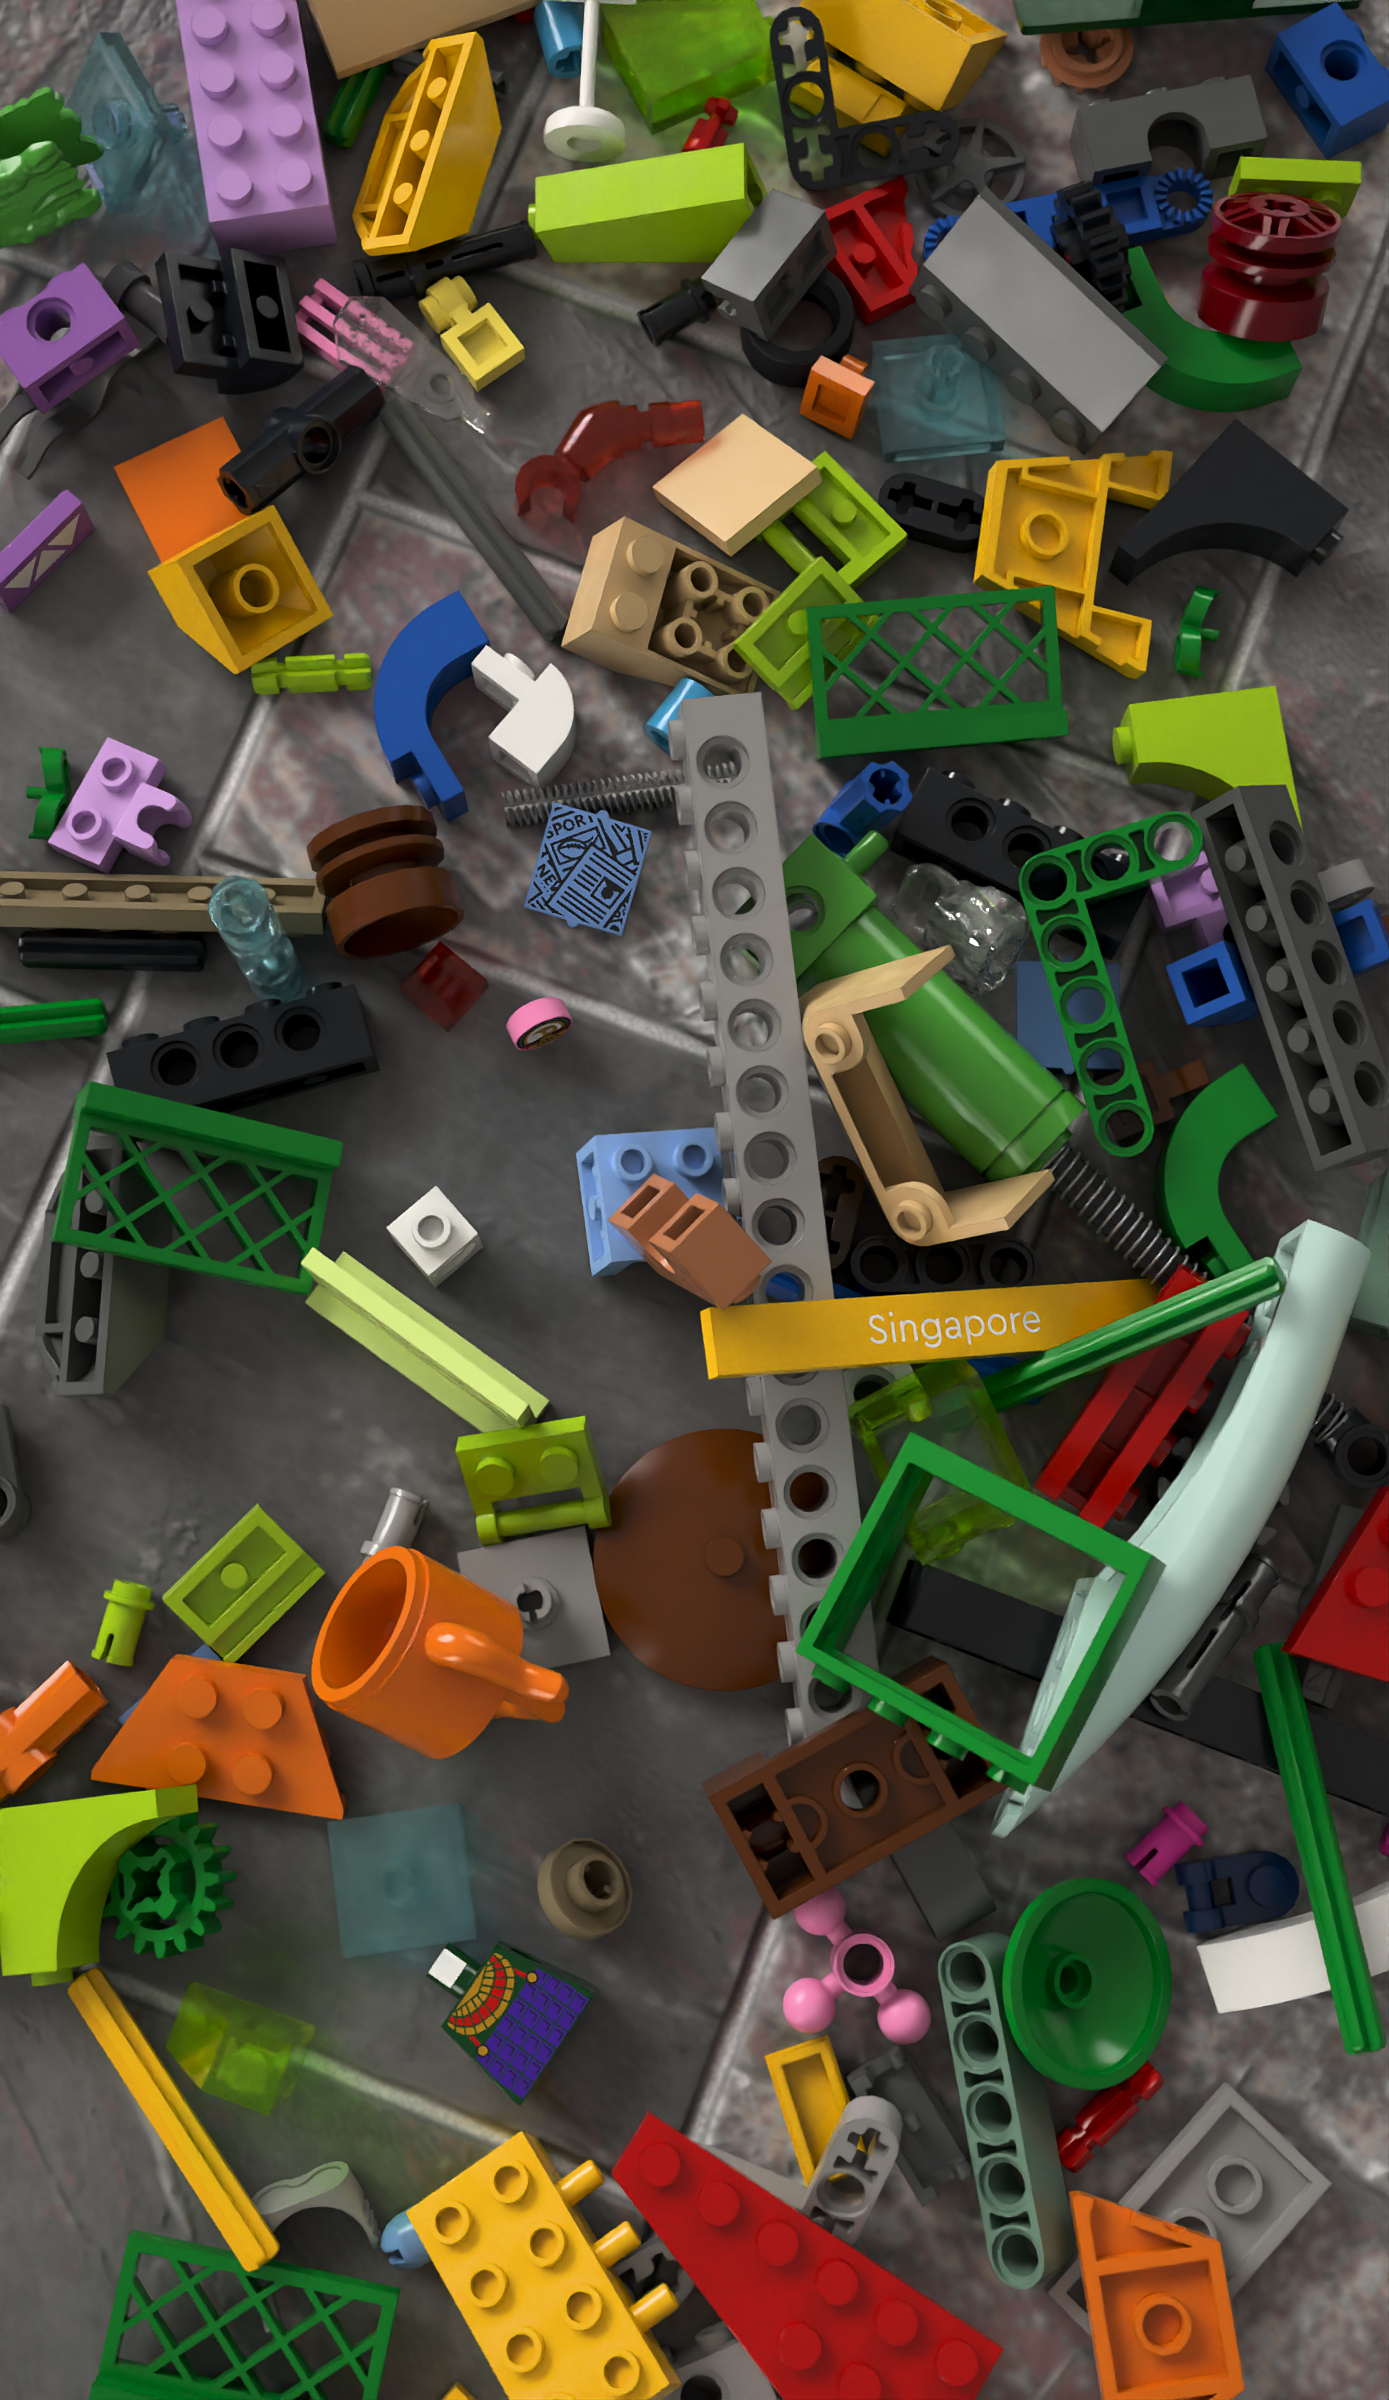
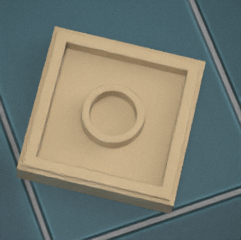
M742 413L652 486L659 503L731 557L823 481L818 466Z

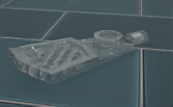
M350 296L334 318L333 329L339 363L347 367L355 365L363 368L375 383L397 395L406 397L409 402L445 422L461 418L478 432L484 434L496 417L494 413L474 399V386L467 376L429 342L430 339L384 297ZM435 378H444L451 384L452 391L446 395H439L431 389L430 382Z

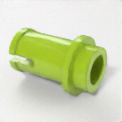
M115 1579L112 1590L104 1591L103 1597L109 1601L95 1648L91 1652L92 1657L98 1660L107 1658L106 1662L116 1665L133 1666V1657L147 1610H154L156 1606L155 1602L150 1601L153 1588L127 1580Z

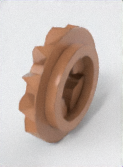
M1128 27L1042 34L1039 45L1041 50V68L1048 69L1053 74L1055 86L1061 83L1073 86L1077 96L1085 89L1094 88L1102 94L1109 84L1114 81L1121 82L1131 63L1134 50L1133 38ZM1077 36L1080 43H1084L1088 50L1097 49L1093 64L1090 61L1087 62L1083 54L1074 55L1078 42Z

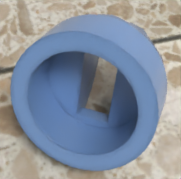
M413 2206L396 2215L386 2225L381 2235L382 2250L384 2252L394 2251L389 2258V2262L395 2268L407 2271L419 2268L432 2260L405 2213Z

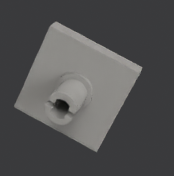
M585 1526L457 1553L461 1575L510 1601L518 1609L523 1624V1643L520 1655L522 1659L540 1667L551 1669L611 1656L602 1607L595 1584L594 1568Z

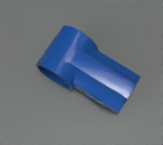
M894 761L887 764L871 762L856 778H852L844 784L815 822L812 828L813 834L829 850L844 858L870 830H876L880 833L907 807L913 798L908 785L909 774Z

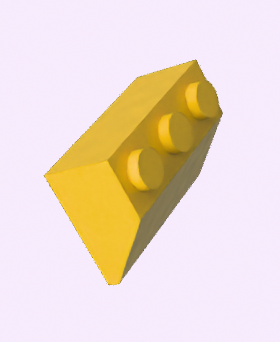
M801 0L799 7L812 11L819 19L825 35L828 52L838 53L841 50L857 61L855 69L863 76L885 84L888 80L906 91L903 96L904 100L922 112L929 110L944 111L958 106L1002 48L1009 35L955 0ZM794 20V22L801 25L800 20ZM809 30L807 34L808 40L814 39L813 30Z

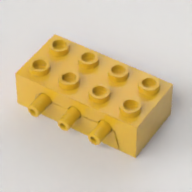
M523 2131L513 2136L406 2211V2215L509 2400H662L683 2384L663 2350H661L650 2328L678 2309L679 2304L668 2285L663 2283L634 2303L613 2265L641 2245L638 2233L629 2221H624L598 2240L576 2204L604 2184L605 2179L598 2166L590 2159L564 2178H561L539 2139Z

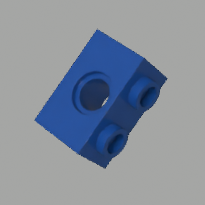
M1337 2L1277 33L1264 69L1326 160L1386 128L1389 122V69L1379 64L1366 45L1364 34L1355 21L1348 19Z

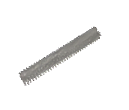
M732 761L729 762V767L723 762L721 763V768L715 763L713 769L708 764L706 765V770H704L710 779L719 783H727L737 777L736 767ZM678 768L675 769V774L669 769L668 775L662 770L660 771V776L654 771L652 772V777H650L649 773H645L644 779L640 773L637 774V779L631 774L629 780H627L626 776H622L621 783L617 776L614 777V782L607 778L606 784L603 779H599L598 786L593 779L590 786L587 781H584L583 788L580 782H576L575 789L572 783H568V789H566L564 784H561L560 791L557 785H553L552 792L549 786H545V792H543L541 787H538L537 794L533 788H530L529 795L526 789H522V796L518 790H515L514 797L510 791H507V797L505 798L502 792L506 825L508 827L509 822H511L512 827H515L516 819L519 822V826H523L524 819L527 825L531 824L532 819H534L535 824H538L539 816L542 823H545L547 816L549 817L553 802L583 811L586 810V812L590 813L594 810L596 815L600 808L608 811V807L611 814H614L615 806L618 808V812L622 813L623 805L626 808V812H629L631 804L634 811H637L638 803L641 809L645 810L646 802L649 809H652L653 801H655L657 808H660L661 800L664 806L667 807L669 799L672 806H675L676 786L685 785L684 769L683 773Z

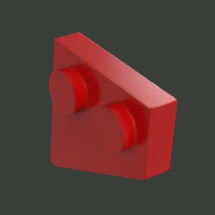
M902 175L824 210L837 248V254L826 267L832 274L842 280L853 299V307L866 325L905 308L916 301V298L908 291L918 274V267L911 254L914 246L912 223H907L904 200L908 190L907 183Z

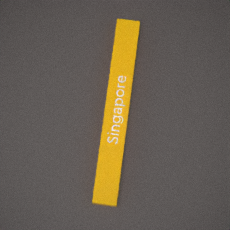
M1146 1278L728 1306L724 1311L718 1307H709L700 1311L708 1377L710 1380L1040 1354L1152 1306L1161 1288L1156 1284L1150 1285L1152 1280Z

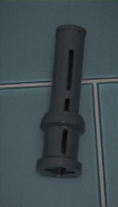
M525 219L517 224L468 236L464 239L423 251L403 252L370 263H366L363 259H357L353 261V269L365 309L369 313L374 314L378 313L379 305L413 296L416 301L424 299L426 297V289L445 276L450 280L457 275L464 278L522 260L535 259L537 257V250L532 230ZM498 248V249H496V250L489 251V252H486V253H482V254H479V255H476V256H472V257L465 258V259L458 260V261H453V260H457V259H460V258H464V257H467V256H470V255H474V254H477V253H481V252H484V251H488V250H491V249ZM439 265L438 267H434V268H431V269H427V270H426V268Z

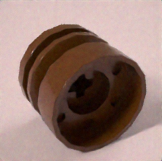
M398 805L381 807L353 815L332 824L317 834L307 845V855L311 868L317 872L316 884L318 891L328 898H333L326 907V916L338 954L349 959H370L390 956L434 941L453 930L464 919V909L452 873L442 867H437L444 859V847L442 841L435 838L437 836V826L432 812L423 806Z

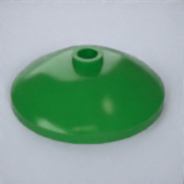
M1087 1877L1064 1880L1049 1887L1037 1896L1017 1922L1005 1955L1002 1985L1004 2008L1010 2030L1019 2049L1030 2064L1043 2076L1063 2086L1082 2090L1105 2089L1123 2082L1138 2071L1149 2059L1162 2036L1172 1996V1970L1167 1944L1156 1919L1143 1901L1133 1892L1115 1882Z

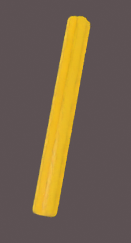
M94 1968L83 1973L68 1987L69 1997L244 2270L250 2273L269 2262L280 2250L278 2240L103 1970Z

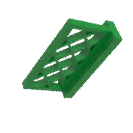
M1054 586L806 607L805 609L815 722L814 744L816 760L1058 739L1069 735L1067 710H1063ZM1040 601L1042 628L1026 646L1004 627L1000 621L1015 603ZM1003 605L994 617L981 606ZM969 608L987 624L966 651L938 628L953 609ZM942 610L933 622L920 613L922 611ZM907 613L926 630L904 657L876 633L891 614ZM881 615L871 628L858 618ZM845 618L865 635L843 662L822 646L820 620ZM993 630L1020 653L999 680L971 657ZM931 635L959 658L938 685L934 684L909 662ZM1042 639L1044 660L1033 652ZM870 640L897 663V666L876 691L848 668ZM823 658L836 669L826 683ZM1025 659L1029 660L1045 674L1047 700L1023 702L1005 686V683ZM964 664L992 687L976 707L962 708L943 691ZM903 669L931 692L915 712L900 713L881 696ZM842 674L866 694L869 699L854 717L828 719L826 692ZM997 693L1010 702V704L988 705ZM936 698L949 708L926 711ZM875 703L888 713L885 715L865 716Z
M89 1081L78 1092L72 1119L76 1120L51 1236L52 1242L303 1297L311 1294L313 1277L301 1262L313 1247L319 1250L333 1170L340 1166L344 1142ZM90 1131L115 1136L129 1157V1160L105 1175L100 1176L86 1155ZM133 1141L150 1144L151 1146L139 1152ZM161 1148L178 1151L193 1175L167 1191L164 1190L145 1161V1158ZM197 1156L215 1161L203 1167ZM225 1162L241 1166L256 1188L230 1206L208 1175L209 1172ZM132 1166H135L155 1199L127 1216L106 1183ZM83 1171L91 1183L78 1191L81 1172ZM260 1171L277 1174V1176L266 1182ZM287 1177L313 1183L309 1209L292 1220L271 1190V1187ZM198 1180L219 1213L191 1230L170 1197ZM94 1190L97 1191L117 1223L99 1234L70 1228L75 1202ZM261 1195L281 1227L254 1244L234 1214V1211ZM159 1204L181 1236L163 1249L146 1245L132 1224V1221ZM221 1219L225 1221L244 1252L227 1263L211 1260L196 1238L198 1234ZM306 1220L304 1237H302L296 1226ZM122 1229L129 1241L109 1236ZM286 1233L300 1255L296 1278L274 1274L259 1252L260 1249ZM186 1243L193 1255L173 1250ZM249 1257L256 1269L238 1266L237 1264Z
M133 2229L128 2235L98 2376L92 2383L88 2400H308L299 2398L306 2391H308L313 2400H329L319 2382L348 2363L365 2388L362 2400H378L401 2288L270 2260L259 2269L249 2273L244 2270L233 2251ZM142 2253L167 2258L182 2282L152 2301L137 2277ZM187 2263L204 2267L193 2273ZM217 2270L235 2273L249 2295L220 2316L199 2283ZM254 2278L271 2282L260 2288ZM284 2285L303 2288L316 2309L315 2312L288 2330L285 2329L280 2319L277 2320L266 2297ZM185 2291H188L207 2324L178 2343L158 2310ZM322 2293L336 2295L337 2297L327 2303ZM133 2297L140 2310L128 2317ZM353 2299L381 2305L377 2330L353 2345L334 2312ZM255 2305L275 2339L245 2358L225 2325ZM146 2318L166 2352L148 2364L119 2358L124 2332ZM320 2321H323L342 2354L312 2373L293 2339ZM212 2333H214L233 2364V2367L215 2379L197 2375L184 2353ZM373 2347L368 2369L360 2355ZM280 2348L301 2380L282 2394L265 2390L252 2369L253 2366ZM172 2361L177 2370L164 2368L163 2366ZM240 2376L245 2385L231 2383V2381Z

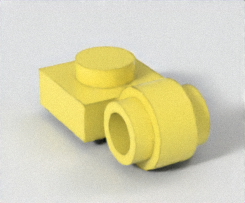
M457 275L452 280L445 276L426 289V297L419 301L420 310L436 333L439 334L445 329L448 330L440 335L442 347L477 392L526 359L525 348L489 302L474 313H471V311L478 307V302L473 291L461 276Z

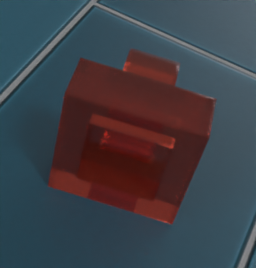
M439 941L404 980L399 989L402 995L444 1030L449 1032L489 985L486 978Z

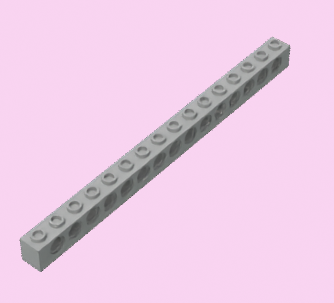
M761 692L682 699L677 713L678 720L668 721V741L672 761H683L685 785L676 786V809L679 825H690L693 850L683 852L684 876L687 890H698L701 916L691 917L692 943L695 956L706 955L709 981L699 982V1002L703 1021H714L716 1047H707L706 1049L709 1082L711 1087L721 1086L724 1112L714 1114L718 1152H729L732 1178L722 1179L724 1209L732 1218L737 1217L740 1227L772 1261L759 1274L761 1276L760 1283L747 1297V1305L769 1303L766 1297V1286L769 1280L777 1273L787 1274L796 1281L799 1288L797 1302L834 1299ZM712 755L725 756L735 765L737 777L727 783L715 782L706 775L703 769V760ZM721 819L736 822L744 832V844L733 849L718 845L711 835V824ZM727 884L743 886L751 895L752 909L744 914L728 912L719 901V889ZM737 948H744L753 952L760 963L759 976L752 980H740L733 976L726 964L727 953ZM753 1013L764 1020L767 1025L768 1036L763 1045L748 1046L738 1039L734 1030V1022L738 1015ZM762 1078L772 1085L776 1099L771 1111L764 1113L756 1112L745 1104L742 1097V1088L746 1080ZM758 1143H770L777 1147L782 1154L783 1168L781 1173L774 1179H766L757 1175L751 1167L750 1154L753 1147ZM767 1208L780 1209L790 1219L791 1233L788 1239L781 1245H772L766 1242L759 1233L758 1220L762 1212ZM843 1369L800 1372L798 1375L790 1378L782 1374L745 1378L749 1414L751 1417L761 1415L764 1442L753 1444V1455L758 1483H769L771 1508L761 1510V1523L766 1549L776 1548L779 1575L769 1576V1590L774 1616L784 1615L787 1641L777 1643V1658L782 1683L792 1682L795 1708L785 1709V1725L789 1747L868 1704L872 1698L871 1694L851 1684L847 1693L844 1694L837 1704L832 1706L816 1704L814 1688L819 1679L811 1675L816 1663L795 1652L806 1631L808 1616L820 1605L861 1526ZM797 1405H803L813 1414L815 1421L814 1430L805 1441L791 1443L782 1431V1420L789 1409ZM805 1472H814L822 1483L821 1498L810 1508H797L790 1498V1486L798 1475ZM813 1539L825 1540L830 1549V1561L827 1567L817 1574H804L798 1565V1554L801 1547ZM870 1599L843 1652L879 1671Z

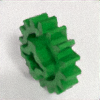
M198 1812L176 1817L158 1826L147 1834L134 1848L126 1851L116 1866L118 1872L108 1892L112 1902L104 1907L102 1916L103 1918L118 1916L121 1922L114 1936L118 1941L135 1938L134 1953L136 1954L156 1952L157 1958L180 1955L182 1952L200 1949L204 1947V1935L219 1933L223 1928L219 1918L215 1915L216 1911L233 1908L234 1901L223 1893V1884L237 1880V1872L223 1870L221 1860L226 1858L232 1851L230 1845L214 1846L212 1839L216 1834L218 1826L214 1822L197 1824ZM165 1836L171 1838L174 1842L171 1845H158L155 1840ZM161 1917L163 1920L174 1918L178 1923L174 1926H167L158 1921Z

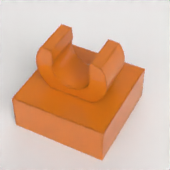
M849 354L843 357L840 364L821 355L811 368L799 414L852 440L861 427L875 383L863 376L869 364Z

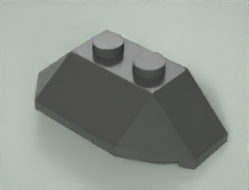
M107 1135L88 1138L86 1155L100 1176L105 1175L129 1160V1157L115 1136ZM133 1141L139 1152H141L136 1141ZM132 1166L106 1183L127 1216L155 1199L135 1166ZM64 1171L45 1211L35 1339L45 1367L53 1378L52 1387L56 1396L86 1397L113 1395L164 1339L170 1267L52 1242L51 1236ZM83 1171L81 1172L78 1191L91 1183ZM94 1190L75 1202L70 1228L99 1234L117 1223L97 1191ZM160 1204L132 1221V1224L146 1245L163 1249L171 1244L173 1224ZM122 1229L109 1236L129 1241Z

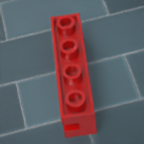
M1180 1263L1152 1305L1204 1284L1208 1280ZM1249 1310L1237 1313L1111 1366L1037 1474L1034 1487L1055 1501L1059 1497L1079 1510L1080 1518L1103 1529L1111 1516L1121 1522L1141 1492V1489L1133 1484L1147 1463L1158 1468L1174 1446L1178 1435L1170 1431L1180 1414L1185 1409L1194 1415L1211 1392L1215 1382L1208 1378L1207 1375L1219 1357L1222 1355L1228 1360H1232L1248 1338L1252 1327L1244 1323L1249 1315Z

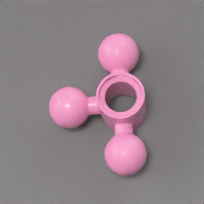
M836 1886L793 1909L795 1920L804 1931L813 1935H826L833 1944L830 1951L832 1971L822 1980L816 1978L799 1979L790 1985L784 1995L783 2013L787 2022L794 2029L802 2033L813 2034L827 2028L836 2013V1999L847 1991L860 1997L873 1996L880 2004L877 2013L878 2025L882 2033L890 2041L900 2045H910L918 2042L926 2035L931 2024V2011L927 2001L919 1993L910 1989H897L891 1979L894 1974L895 1963L890 1948L876 1933L863 1928L851 1929L844 1921L846 1915L845 1898ZM857 1944L872 1945L879 1952L880 1964L878 1970L872 1977L866 1980H854L844 1972V1957L848 1950Z

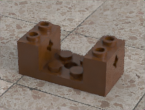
M930 1655L891 1677L896 1682L983 1730L948 1663ZM868 1704L767 1760L758 1751L701 1783L773 1920L1009 1787L986 1775L991 1765V1762L969 1750L962 1761L926 1741L931 1728L910 1716L905 1726L902 1727L867 1708ZM857 1770H865L872 1773L878 1783V1792L874 1801L863 1808L849 1807L843 1802L841 1797L843 1780L847 1775Z

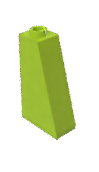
M743 142L535 177V203H531L528 207V221L534 240L542 242L554 263H713L768 193Z

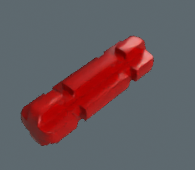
M1146 2061L1138 2071L1123 2082L1101 2089L1074 2117L1077 2124L1071 2130L1065 2126L1055 2136L1060 2162L1072 2173L1079 2172L1094 2157L1091 2150L1097 2144L1103 2148L1140 2110L1136 2104L1142 2098L1148 2101L1163 2086L1164 2080L1161 2074Z

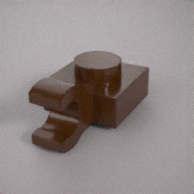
M1152 1058L1136 1064L1154 1126L1176 1118L1169 1102L1170 1099L1210 1084L1201 1059L1160 1076L1157 1073ZM1124 1070L1097 1080L1094 1083L1102 1086L1113 1085L1123 1076ZM1128 1110L1118 1111L1108 1120L1116 1142L1144 1131L1141 1118Z

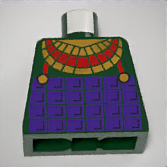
M501 1940L493 1948L483 1965L449 1942L426 1975L427 1978L458 1999V2002L441 2025L443 2030L519 2106H521L595 1995L597 1988L590 1982Z

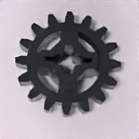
M1082 181L1057 190V198L1054 199L1053 203L1058 216L1054 217L1055 224L1051 225L1049 229L1054 251L1120 313L1124 312V305L1128 304L1129 301L1124 288L1129 287L1127 278L1132 275L1128 257V246L1130 243L1124 224L1120 225L1114 216L1111 205L1103 207L1101 192L1099 189L1094 190L1092 181Z

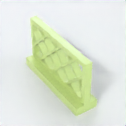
M313 1247L301 1262L318 1283L317 1287L305 1301L311 1309L481 1433L514 1427L522 1429L526 1425L536 1424L550 1405V1401L346 1252L343 1251L334 1263Z

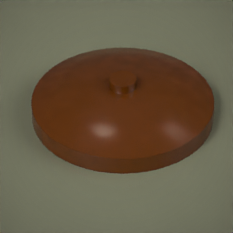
M739 1429L700 1430L681 1435L652 1449L624 1474L609 1496L612 1525L597 1528L593 1553L595 1584L600 1603L614 1632L633 1655L650 1669L665 1678L696 1689L710 1691L745 1690L762 1686L781 1678L777 1658V1643L787 1641L785 1617L784 1615L774 1616L770 1598L769 1576L779 1575L776 1548L766 1549L763 1538L761 1510L771 1508L769 1483H758L755 1471L753 1444L764 1442L763 1435ZM805 1472L793 1480L790 1486V1498L797 1508H810L820 1500L823 1490L820 1478L814 1472ZM813 1539L806 1542L798 1554V1565L804 1574H817L823 1571L830 1561V1549L823 1539ZM817 1608L813 1610L808 1616L806 1621V1629L809 1626Z

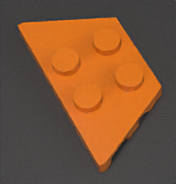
M176 1654L170 1659L95 1764L90 1778L91 1780L152 1790L196 1784L197 1797L343 1820L348 1806L345 1794L340 1793L329 1758L332 1753L325 1731L319 1726L314 1711L316 1703L307 1674Z
M1079 2190L1069 2191L1101 2399L1232 2400L1244 2391L1245 2386L1220 2242L1215 2237Z

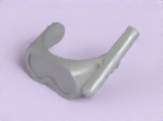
M334 2161L326 2163L294 2179L275 2182L258 2191L251 2199L272 2233L285 2219L300 2210L313 2207H330L342 2210L356 2219L364 2228L374 2250L381 2248L382 2233L379 2231L378 2220L375 2219L373 2209H369L370 2204L368 2200H364V2192L357 2178L345 2162ZM254 2278L260 2288L271 2282ZM274 2292L266 2297L277 2320L280 2319L282 2322ZM261 2316L265 2333L269 2332L270 2329Z

